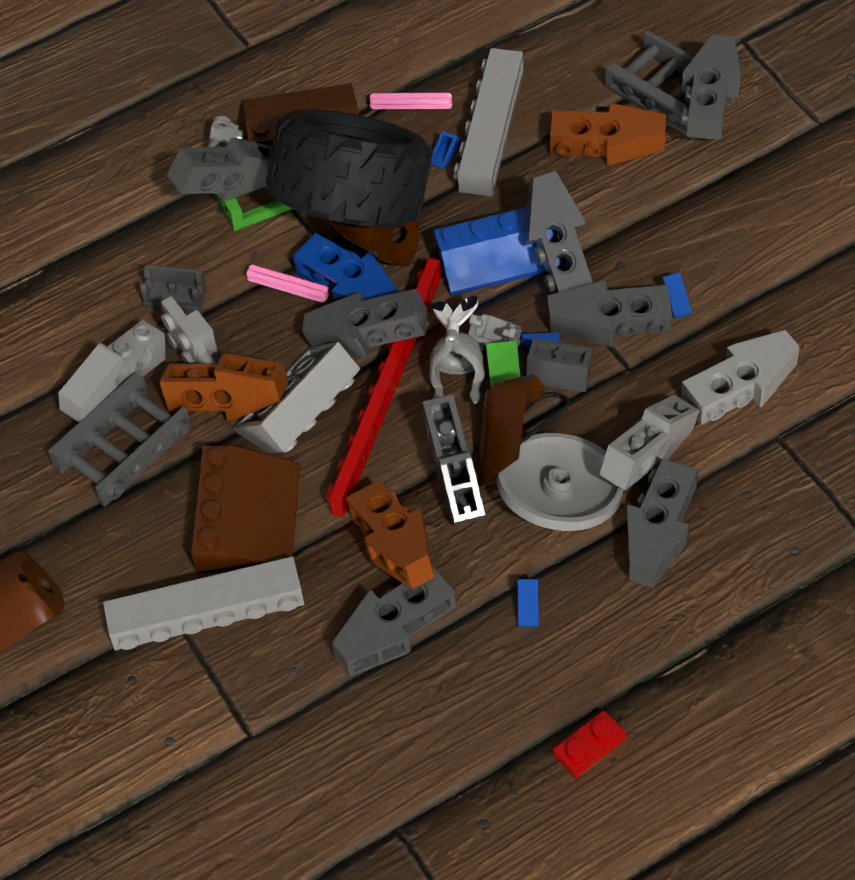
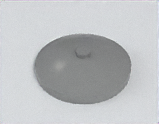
M540 433L531 436L520 445L519 459L497 474L496 480L502 499L517 515L535 525L560 531L584 530L602 524L617 511L624 490L599 475L606 454L605 450L583 438L562 433Z

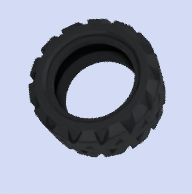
M294 110L281 116L276 122L265 183L271 194L281 203L303 213L353 225L397 227L414 221L421 214L433 151L430 145L417 133L382 120L330 110Z

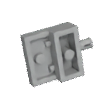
M172 296L161 301L164 312L161 315V319L168 330L165 334L173 349L178 348L181 351L180 355L185 364L218 363L219 356L213 329L198 310L186 315Z

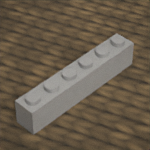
M490 48L488 59H483L481 68L483 79H478L476 96L478 98L477 100H472V121L467 120L465 128L467 140L466 142H461L459 156L461 163H456L454 169V180H458L459 192L493 196L524 72L523 52Z
M292 556L104 601L103 605L109 636L116 651L120 649H133L140 644L153 641L163 642L170 637L182 634H196L202 629L215 626L224 627L231 625L233 622L248 618L258 619L265 614L277 611H291L298 606L304 605V600Z

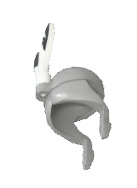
M476 296L463 300L454 312L447 303L438 301L433 305L435 316L447 328L446 335L435 344L430 354L429 379L435 388V394L432 399L443 397V386L439 371L447 374H466L475 371L472 389L469 394L474 404H477L480 399L479 390L485 376L482 350L473 337L459 332V326L478 307V298Z

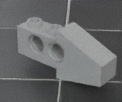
M142 320L106 347L99 343L59 391L60 410L80 422L135 372L144 377L166 359L165 334Z
M786 330L733 344L727 347L726 360L682 382L681 399L699 409L696 420L700 425L709 421H716L732 409L746 406L752 399L759 407H762L796 367L799 345Z
M675 395L646 408L641 421L608 445L599 475L626 491L653 468L658 469L662 458L669 459L693 430L699 409Z

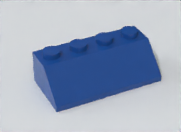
M527 207L433 230L435 253L437 259L440 260V267L450 296L546 273L543 264L540 265L535 256L534 248L537 247V244L524 245ZM552 229L546 230L547 239L552 243H557V232ZM561 257L555 259V265L558 269L564 268Z

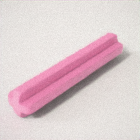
M449 92L372 93L370 95V107L373 110L451 109L452 95Z
M252 264L246 273L248 281L324 303L329 297L328 286Z

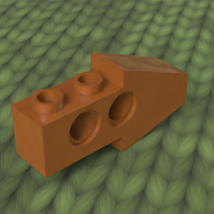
M610 104L609 112L552 110L550 155L607 157V166L664 151L666 114L619 104Z
M223 353L218 363L169 364L159 381L168 411H179L182 407L186 408L188 412L225 411L227 421H232L280 402L288 385L283 363Z
M379 480L346 497L352 520L366 535L364 540L373 564L412 590L434 578L428 534L420 508L411 512L406 505L401 506L394 491L391 488L387 490Z

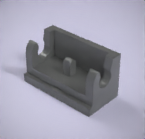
M145 264V283L140 285L144 308L163 309L161 301L172 296L184 312L198 310L201 313L207 292L203 270Z
M533 339L527 357L526 376L535 375L543 386L586 393L588 376L591 374L593 348Z

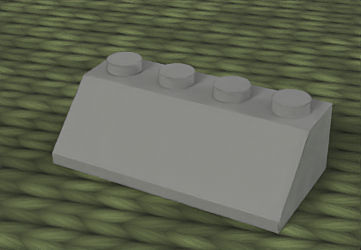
M339 342L309 347L286 371L288 385L280 402L245 415L233 427V430L269 454L286 453L297 444L296 438L302 432L308 431L316 424L317 420L315 418L321 411H326L335 403L336 399L334 397L340 391H344L355 381L353 377L360 368Z

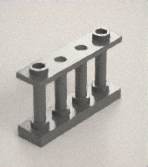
M647 30L644 33V48L640 56L627 68H622L614 62L606 68L605 88L641 109L666 114V124L687 136V125L682 124L684 107L689 106L679 101L686 95V93H682V83L670 94L661 91L657 87L674 71L683 75V71L694 56L669 43L663 37ZM653 58L664 64L648 81H644L635 75ZM727 97V101L732 104L735 98Z
M136 372L48 450L52 465L58 472L63 474L70 467L74 466L98 484L95 488L100 503L104 507L112 500L118 499L127 486L178 439L185 437L192 427L186 408L182 407L172 416L148 399L149 395L145 380ZM140 407L163 425L153 435H149L126 418V416L135 408ZM118 426L142 445L130 456L104 437L114 427ZM96 446L120 465L106 476L82 457L92 447Z

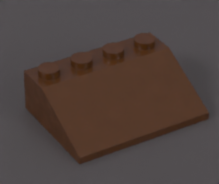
M352 83L243 100L248 141L272 146L278 119L294 110L319 109L359 115Z
M203 446L191 552L197 573H226L293 556L300 464L298 462L236 446Z

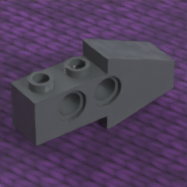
M712 34L683 71L682 93H686L685 103H690L689 107H684L682 124L687 125V137L721 140L727 97L739 98L741 72L735 36Z
M231 138L227 147L180 148L167 176L181 194L217 193L222 201H228L266 186L265 181L272 146L239 138Z
M556 171L534 177L528 184L524 236L525 246L537 244V247L534 248L535 256L538 263L544 266L546 289L549 293L552 292L553 294L593 283L576 230L581 229L586 223ZM552 229L556 231L559 235V241L557 243L550 242L546 237V230ZM561 257L567 261V271H561L556 267V258Z
M599 281L547 295L550 333L560 332L562 336L612 347L613 337L615 336L629 337L638 334L671 332L672 310L667 285L607 290L606 281Z
M417 289L367 300L364 299L360 292L305 313L302 332L312 347L339 342L349 355L368 357L369 347L424 336L427 307Z
M454 395L423 401L421 412L436 465V474L452 526L455 527L483 520L485 512Z
M662 458L658 469L653 468L650 472L647 482L649 487L647 494L642 493L636 507L632 505L627 506L626 528L629 581L654 588L686 546L689 524L682 521L697 488V469ZM667 495V496H670V497H669V498H664V497H661V496ZM656 520L659 521V523H651L649 521Z
M434 566V578L413 590L402 583L398 587L389 588L381 598H378L372 590L366 594L332 642L335 659L349 677L411 652L410 637L456 608L455 591ZM414 599H420V600H422V601H420V602H418V603H411V602H410L411 600H414ZM387 616L395 617L392 620H384Z

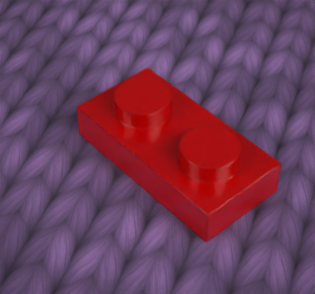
M603 710L553 749V756L576 779L626 740V732Z

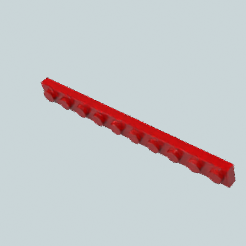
M428 258L425 268L419 270L416 280V289L427 307V313L441 281L440 260ZM417 337L389 343L387 360L382 361L379 366L378 382L376 385L373 384L369 390L368 406L360 412L358 418L359 428L356 434L352 433L350 436L347 457L340 460L337 481L335 484L332 483L328 489L327 501L330 502L332 515L345 517L348 509L346 497L353 494L356 490Z

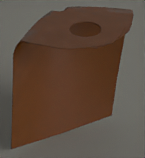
M329 220L347 240L362 247L377 260L405 267L410 265L415 256L419 243L418 223L415 220L401 225L406 228L407 236L400 243H394L391 235L396 228L401 226L370 227ZM371 251H379L380 255L378 256Z
M535 375L494 383L491 389H487L482 409L476 469L478 487L519 459L526 404L541 398L544 390L543 384Z
M23 552L15 553L0 563V653L40 625L60 614L65 607L59 586L37 562ZM19 574H24L28 582H21ZM39 577L49 583L53 593L48 592L42 587L38 580Z

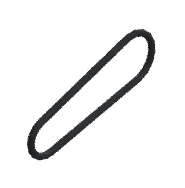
M557 392L541 394V398L526 405L525 413L543 398L560 397L566 401V404L523 436L521 444L569 408L570 399L568 396Z

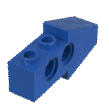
M317 233L293 255L296 274L306 280L328 286L330 294L333 295L334 302L360 292L365 300L399 292L372 254L368 252L360 259L356 253L346 251L333 240L325 239Z

